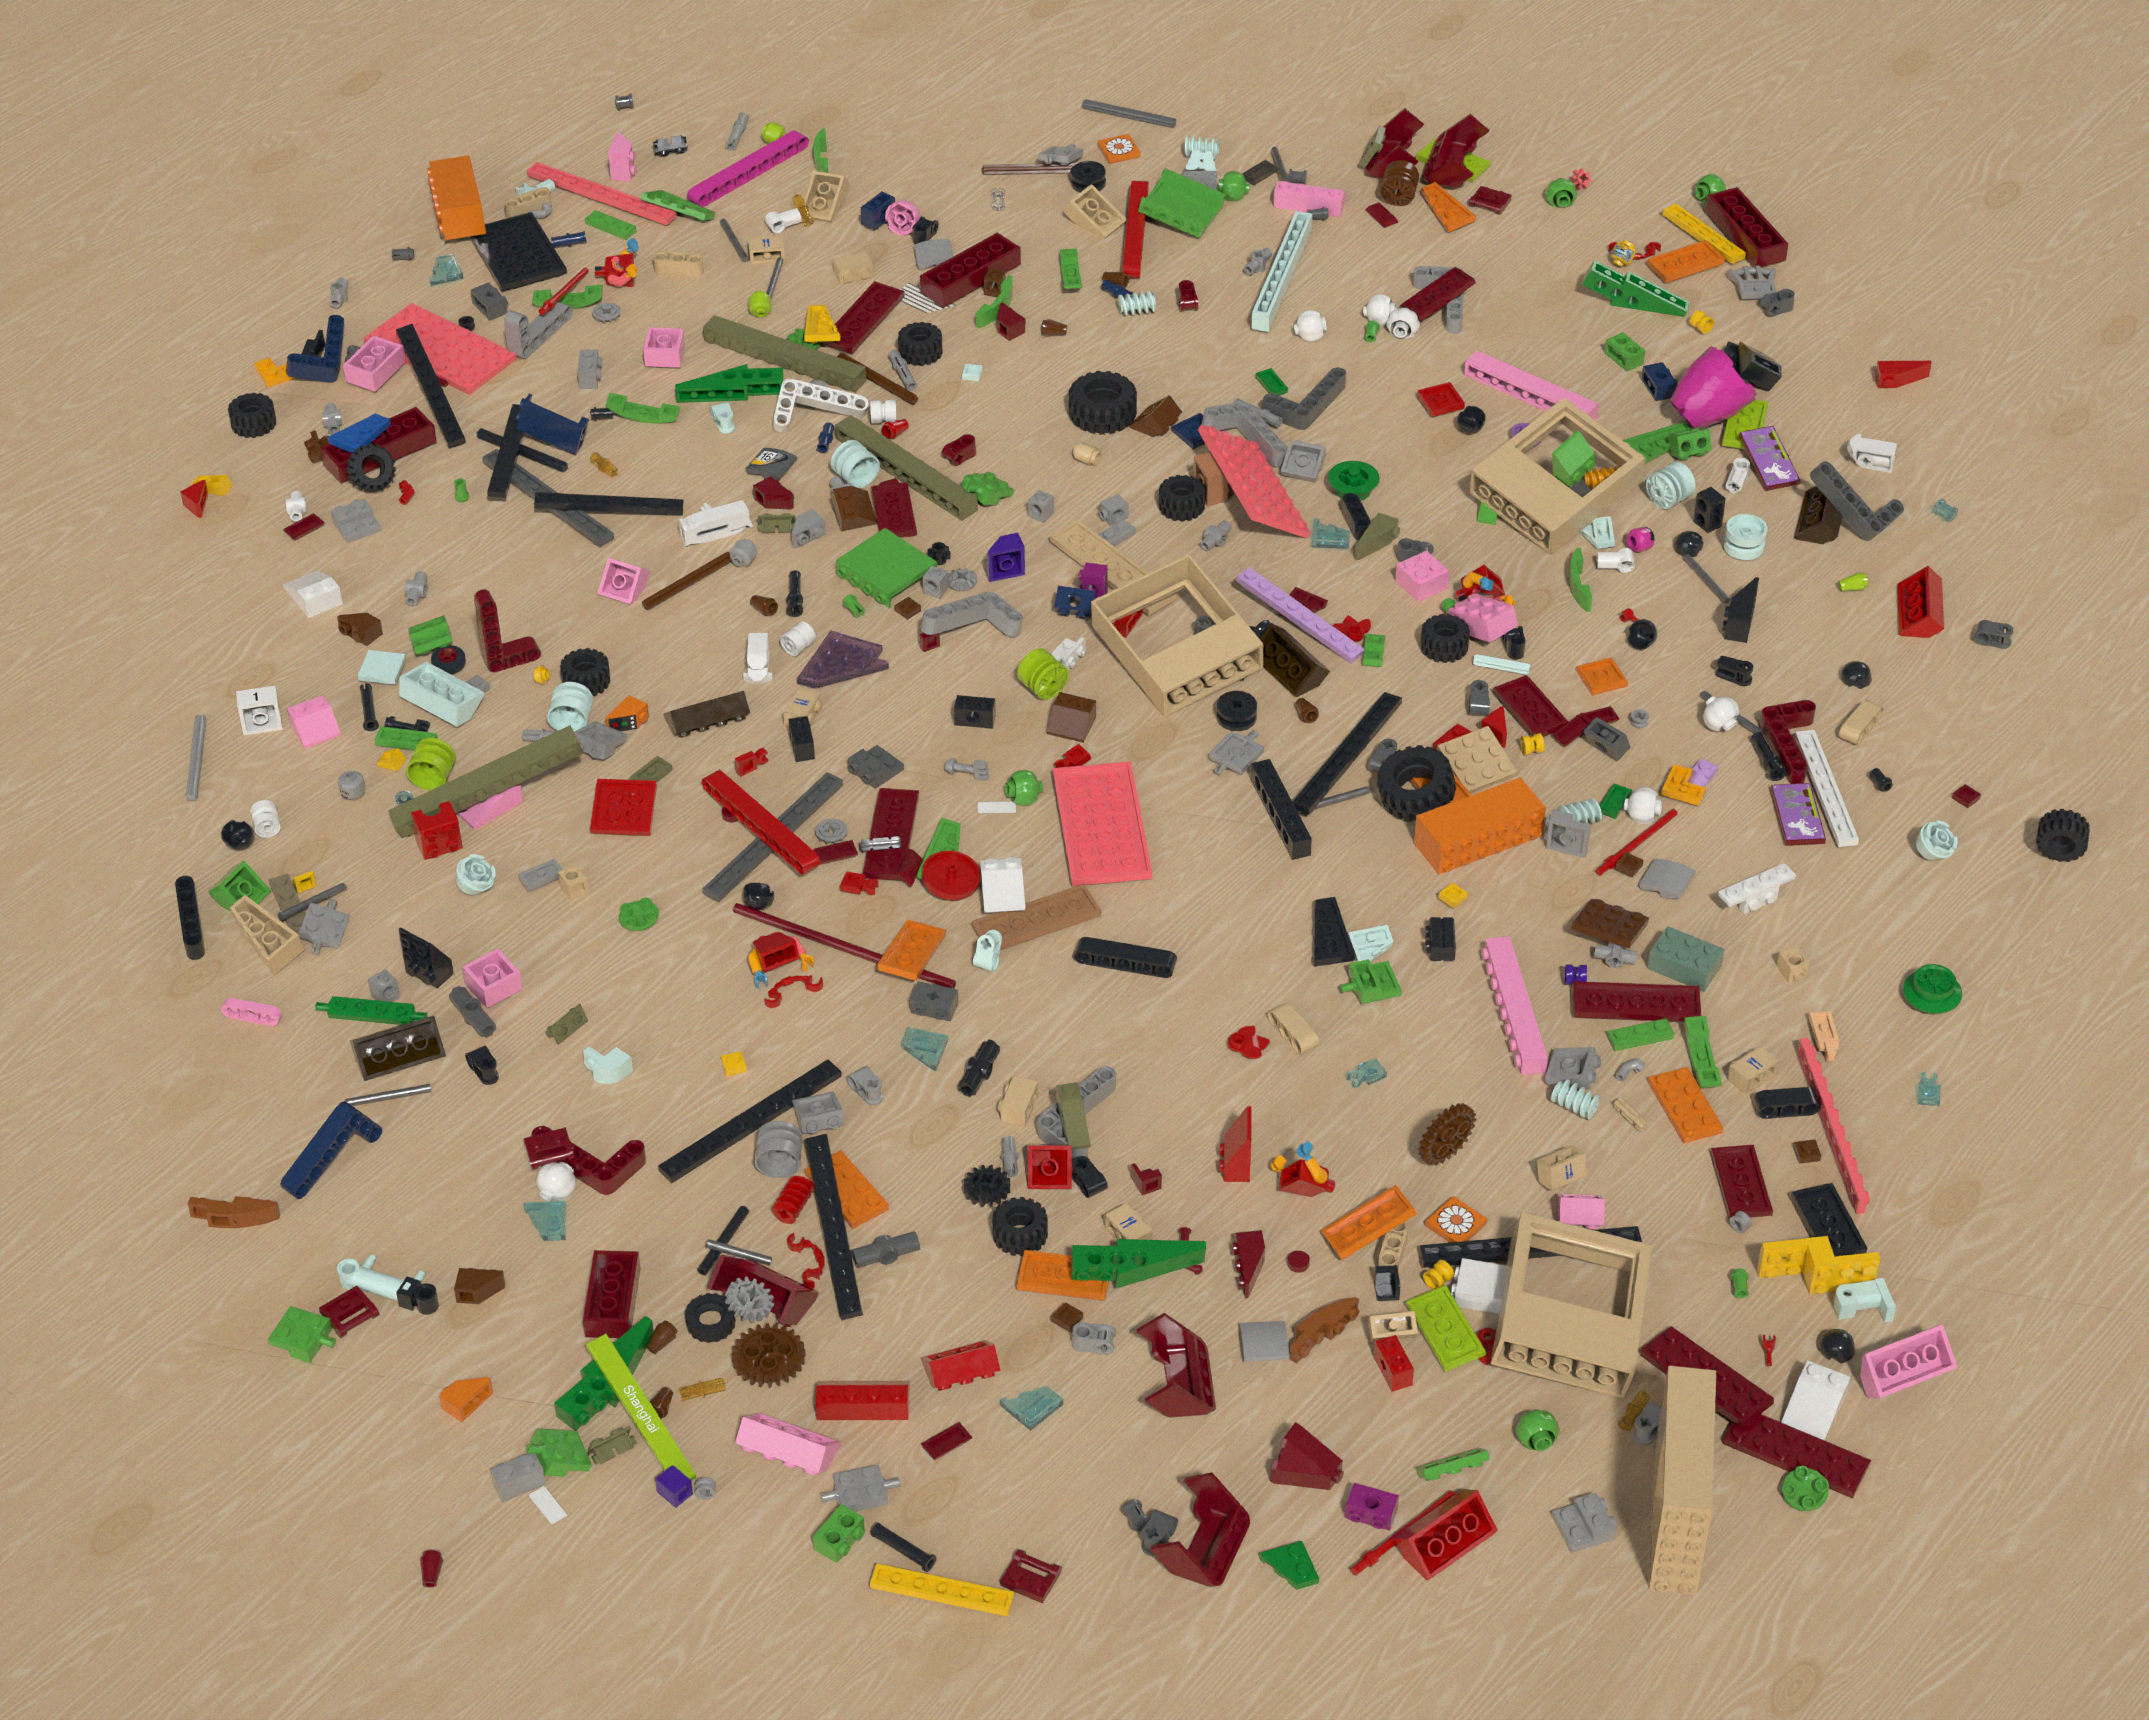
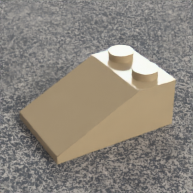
M813 171L800 210L801 217L832 222L844 203L850 186L845 175Z
M1092 184L1070 200L1064 210V213L1076 225L1104 239L1127 221Z

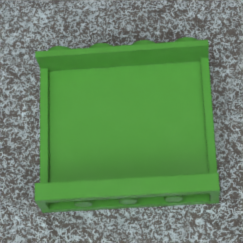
M1165 168L1162 171L1160 181L1147 198L1142 197L1138 212L1200 238L1223 208L1226 194Z
M886 528L836 559V571L841 578H844L853 586H856L888 608L891 607V598L922 578L931 566L937 567V561Z

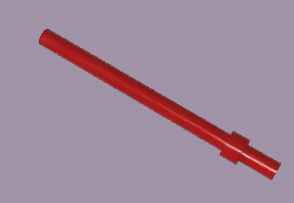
M584 267L551 299H547L539 309V313L544 315L547 311H551L556 303L589 273L588 268Z
M1675 809L1670 810L1619 852L1606 858L1604 863L1596 869V873L1601 876L1609 869L1615 868L1616 863L1625 852H1632L1678 815Z
M1449 1491L1376 1549L1365 1553L1362 1559L1350 1568L1352 1574L1357 1576L1367 1567L1375 1565L1379 1561L1378 1558L1396 1545L1395 1536L1450 1499L1455 1493Z

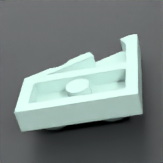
M1611 516L1596 518L1580 531L1596 549L1615 546Z
M1388 925L1348 932L1356 962L1367 959L1372 962L1393 946L1394 941Z

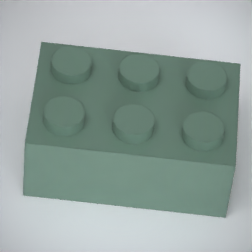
M1667 926L1650 951L1648 969L1683 984L1699 986L1700 991L1705 992L1722 966L1724 949Z

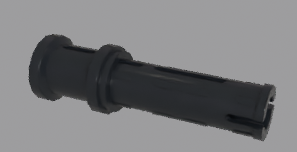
M793 570L789 574V594L786 598L788 603L786 611L791 617H799L803 613L801 573L797 570Z
M1761 732L1754 733L1751 736V741H1753L1761 755L1763 767L1769 771L1770 779L1772 781L1783 779L1787 771L1781 766L1780 758L1773 754Z

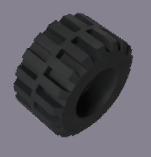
M913 322V324H907L906 327H902L898 332V351L901 357L908 364L915 366L935 363L937 359L941 358L943 353L941 330L936 325H932V323Z
M246 393L245 395L237 396V398H234L229 403L228 413L231 428L238 436H244L245 438L261 437L275 428L276 415L273 401L269 399V396L262 393Z
M378 444L363 445L350 454V459L346 463L348 465L346 473H349L347 477L353 481L351 484L353 486L357 485L359 490L364 489L365 492H374L388 485L394 477L393 472L396 471V467L393 465L395 460L391 459L393 455L387 453V449L385 447L381 448ZM367 457L375 459L380 466V473L376 478H369L362 471V461Z
M1176 475L1175 477L1171 476L1169 479H1165L1160 484L1159 510L1168 519L1190 521L1192 518H1198V515L1203 513L1205 509V488L1199 479H1195L1193 476L1189 477L1188 475Z
M1439 614V616L1434 615L1432 618H1428L1423 623L1421 650L1429 659H1434L1436 662L1452 663L1466 655L1469 647L1470 629L1468 624L1463 619H1459L1458 616Z
M580 648L577 651H571L570 654H566L564 659L561 660L562 683H579L588 688L593 696H597L598 693L604 692V689L609 687L611 681L609 662L603 652H598L597 649Z
M2054 809L2051 810V813H2045L2038 823L2037 849L2042 852L2043 856H2048L2049 859H2055L2058 862H2071V859L2077 860L2079 856L2082 857L2088 848L2089 822H2086L2087 819L2081 817L2080 813H2074L2070 809L2068 811L2064 809L2057 811Z
M1013 1197L1010 1201H1003L1002 1205H998L996 1211L993 1212V1240L999 1249L1002 1248V1252L1006 1254L1010 1252L1012 1256H1016V1254L1023 1256L1024 1250L1039 1251L1041 1245H1045L1048 1238V1217L1045 1208L1041 1207L1039 1202L1034 1203V1199L1031 1198L1027 1200L1025 1197H1020V1199ZM1023 1225V1226H1026V1227L1017 1228V1227H1014V1226Z

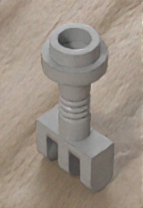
M955 758L946 761L945 770L950 774H955L956 771L974 773L976 780L986 781L989 779L986 761L975 760L973 765L957 763Z

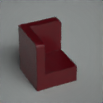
M1136 1163L1131 1164V1178L1142 1196L1162 1189V1174L1159 1169L1152 1171L1149 1168L1140 1171Z

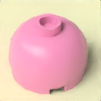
M900 200L888 207L885 219L886 221L888 220L889 229L895 234L902 236L913 232L912 227L920 219V212L912 202Z

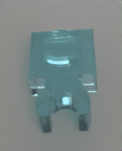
M1375 1058L1358 1065L1357 1070L1347 1072L1346 1079H1354L1352 1087L1357 1088L1364 1081L1370 1085L1386 1078L1387 1071Z
M1922 1072L1920 1083L1918 1084V1104L1939 1106L1940 1085L1936 1084L1938 1075L1934 1073L1933 1078L1928 1079L1925 1076V1072Z

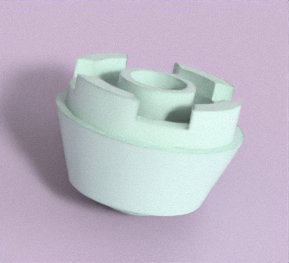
M1936 820L1935 822H1928L1923 825L1917 837L1916 846L1924 858L1928 860L1947 858L1957 848V836H1953L1952 832L1948 829L1950 826L1947 823Z
M471 854L467 858L460 860L457 864L456 884L462 892L468 895H478L491 888L494 884L496 871L493 865L491 867L484 861L485 857Z

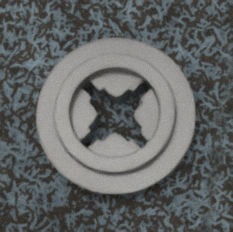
M601 303L594 307L592 311L593 318L603 323L606 321L611 323V320H617V317L620 316V307L614 303Z
M958 568V570H952L948 574L949 586L955 590H968L977 583V575L974 574L973 570L968 571L967 568L964 570Z
M838 819L823 820L816 826V837L819 838V841H825L826 844L829 842L836 844L837 841H843V838L847 836V825Z

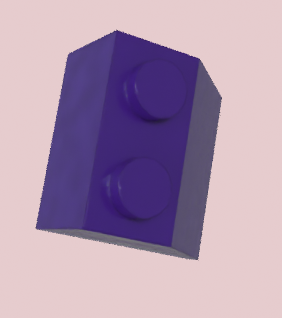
M1019 533L1000 536L987 552L989 582L1025 575V546Z

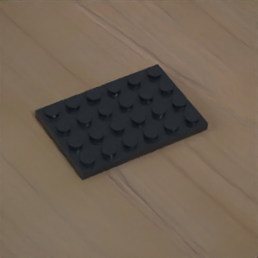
M532 212L485 224L486 234L469 236L501 291L567 273L565 264Z

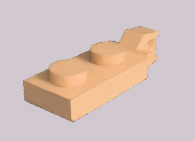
M1831 1011L1810 1012L1809 1020L1817 1048H1819V1051H1824L1827 1062L1835 1061L1836 1050H1839V1038Z

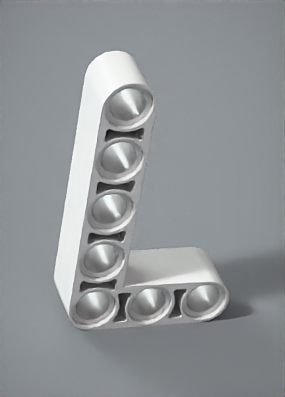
M786 379L781 386L773 428L779 433H784L788 430L795 403L861 418L866 415L868 400L861 395L795 379ZM792 388L793 391L788 392L785 389ZM803 392H809L811 395L805 396ZM826 396L828 400H822L820 397ZM843 400L846 404H840L838 401ZM788 404L790 407L784 408L781 405ZM856 405H862L864 408L859 409ZM778 420H783V421H785L786 423L780 424V423H778L777 421H778Z

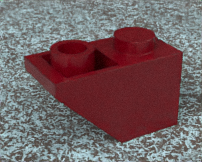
M1002 302L1000 303L998 314V333L1010 341L1025 333L1026 321L1022 315Z
M771 476L753 485L754 500L765 509L792 510L794 508L793 493Z

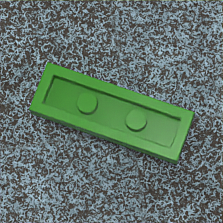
M594 210L585 218V224L624 240H627L637 232L635 225Z
M380 726L375 738V745L415 750L418 742L422 739L438 737L437 733Z
M1666 1018L1607 1031V1038L1613 1050L1619 1051L1674 1039V1032Z
M1478 1448L1418 1466L1416 1469L1419 1477L1427 1479V1481L1439 1479L1441 1474L1447 1472L1448 1474H1456L1462 1471L1461 1468L1467 1466L1470 1468L1480 1467L1484 1461L1490 1460L1487 1450Z

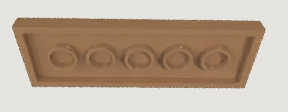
M1085 884L1027 902L1025 903V910L997 912L973 920L972 927L979 937L992 929L999 931L1002 936L1001 949L1099 917L1101 916V909Z

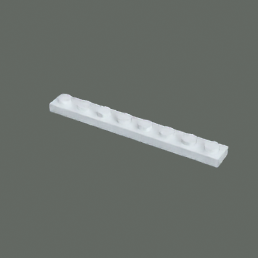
M1815 730L1795 732L1794 738L1807 763L1808 773L1838 847L1858 845L1859 838Z

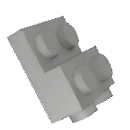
M1290 440L1280 471L1281 475L1316 482L1326 457L1325 447L1319 444L1311 445L1302 441Z
M365 499L361 501L354 500L350 505L344 507L337 506L331 511L332 522L347 543L381 531V525L374 517L372 508Z
M596 721L574 731L583 752L600 760L614 755L615 747L627 741V734Z
M1554 809L1552 814H1548L1546 819V825L1549 826L1544 836V840H1547L1546 849L1585 858L1588 851L1591 824L1573 820V814Z
M1595 1047L1554 1048L1545 1081L1547 1085L1557 1084L1560 1081L1564 1083L1569 1079V1087L1577 1083V1090L1581 1087L1590 1089L1591 1083H1596L1597 1076L1595 1071L1596 1068L1601 1067V1057L1597 1055Z
M834 1091L792 1100L793 1108L798 1117V1124L803 1134H814L819 1130L836 1129L839 1126L845 1125L843 1110Z
M1597 1493L1574 1499V1505L1552 1511V1518L1571 1553L1614 1540L1617 1529L1616 1519L1614 1516H1608L1606 1512L1608 1510L1607 1503L1604 1498H1599Z

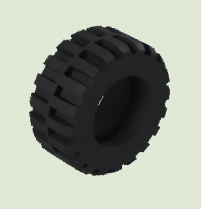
M1111 371L1089 372L1085 376H1080L1069 388V417L1077 427H1080L1085 432L1089 431L1092 434L1099 433L1100 435H1105V433L1114 434L1115 431L1120 432L1125 427L1127 428L1136 418L1137 390L1135 385L1127 377L1121 376L1120 373H1111Z
M1416 745L1413 748L1408 746L1402 751L1400 749L1395 751L1393 756L1390 755L1387 757L1386 762L1382 763L1377 774V785L1382 803L1390 814H1394V817L1398 819L1404 818V821L1411 822L1416 820V815L1449 804L1454 799L1456 783L1451 764L1439 750L1434 751V748L1429 746L1423 748L1422 745ZM1425 777L1432 779L1427 785L1419 789L1408 790L1401 788L1413 778Z

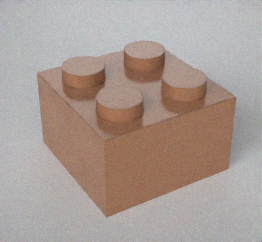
M1208 452L1194 456V477L1204 484L1206 506L1227 502L1228 493H1230L1228 480L1212 453Z

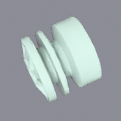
M848 440L842 443L833 453L831 467L851 486L864 488L874 481L878 475L880 462L860 442Z
M1675 461L1649 475L1646 480V489L1653 503L1659 508L1666 510L1692 496L1695 492L1696 484L1693 474L1688 467L1681 462Z
M565 682L556 686L547 713V720L551 727L558 731L571 725L573 731H576L586 726L593 704V695L588 688L576 682Z

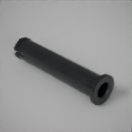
M365 683V689L363 684L360 686L364 714L363 728L371 732L379 727V723L375 716L372 686L369 683Z
M881 1523L875 1524L872 1528V1537L877 1538L922 1566L925 1572L933 1568L937 1559L934 1554L929 1555L884 1527Z

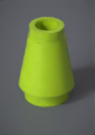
M1857 572L1839 580L1838 584L1841 592L1864 590V588L1868 587V580L1865 573Z

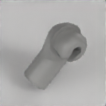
M544 203L542 210H529V212H532L536 219H542L551 214L553 209H551L552 205L550 203Z
M1639 1058L1631 1059L1621 1065L1615 1077L1619 1081H1624L1630 1071L1634 1069L1637 1073H1640L1645 1068V1064Z

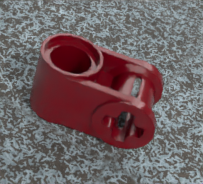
M1183 280L1179 283L1178 300L1180 312L1185 309L1198 310V297L1192 281Z
M965 434L955 441L946 444L942 449V456L949 458L954 466H959L966 460L976 456L975 437L971 434Z

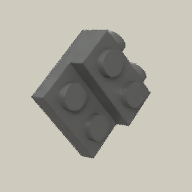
M876 745L868 751L861 749L848 758V769L852 774L857 775L866 784L876 789L903 771L904 763Z

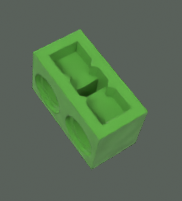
M1622 332L1606 339L1605 354L1626 372L1644 364L1645 350L1625 333Z
M1697 427L1669 434L1671 456L1678 457L1679 460L1688 459L1689 455H1705V452L1712 450L1710 429Z
M841 1504L813 1535L814 1550L837 1563L842 1556L845 1557L849 1553L851 1546L856 1540L859 1541L865 1533L864 1517Z

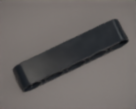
M181 876L176 879L175 888L183 942L187 957L191 960H198L205 955L197 894L192 877Z
M1082 937L1079 939L1074 959L1078 963L1169 978L1173 974L1177 956L1168 950Z

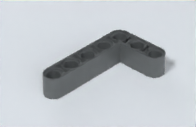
M1340 367L1331 369L1300 403L1276 394H1266L1263 397V410H1270V413L1282 417L1283 424L1299 430H1305L1311 426L1345 389L1346 371Z
M1827 461L1821 462L1810 472V478L1864 540H1872L1904 511L1903 504L1899 500L1893 499L1875 514L1833 465Z

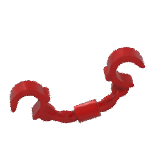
M1617 242L1609 244L1608 252L1615 247ZM1650 242L1646 245L1645 252L1647 253H1636L1633 260H1640L1652 255L1655 256L1656 250L1661 252V244Z
M812 975L783 978L768 991L769 998H774L775 1000L764 999L765 1006L776 1008L781 1004L782 993H778L777 990L781 986L786 987L793 984L794 981H802L805 983L806 990L818 992L823 988V978L821 977L817 984H812Z
M792 1233L787 1238L788 1248L791 1251L800 1253L804 1248H811L814 1251L813 1254L819 1263V1267L816 1269L807 1268L802 1278L804 1285L815 1288V1282L808 1280V1278L814 1277L820 1280L825 1266L823 1252L817 1245L811 1243L810 1240H805V1237H802L800 1243H792L795 1240V1234Z

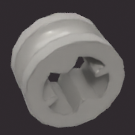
M1635 710L1631 714L1630 723L1635 728H1644L1648 725L1649 715L1644 710Z
M1738 1211L1729 1220L1731 1227L1740 1234L1752 1226L1750 1217L1742 1211Z
M700 1478L696 1481L695 1495L698 1498L705 1500L715 1497L716 1482L713 1479Z

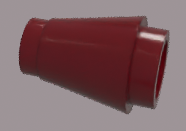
M427 1550L420 1557L422 1585L424 1587L433 1588L437 1586L444 1561L439 1551Z

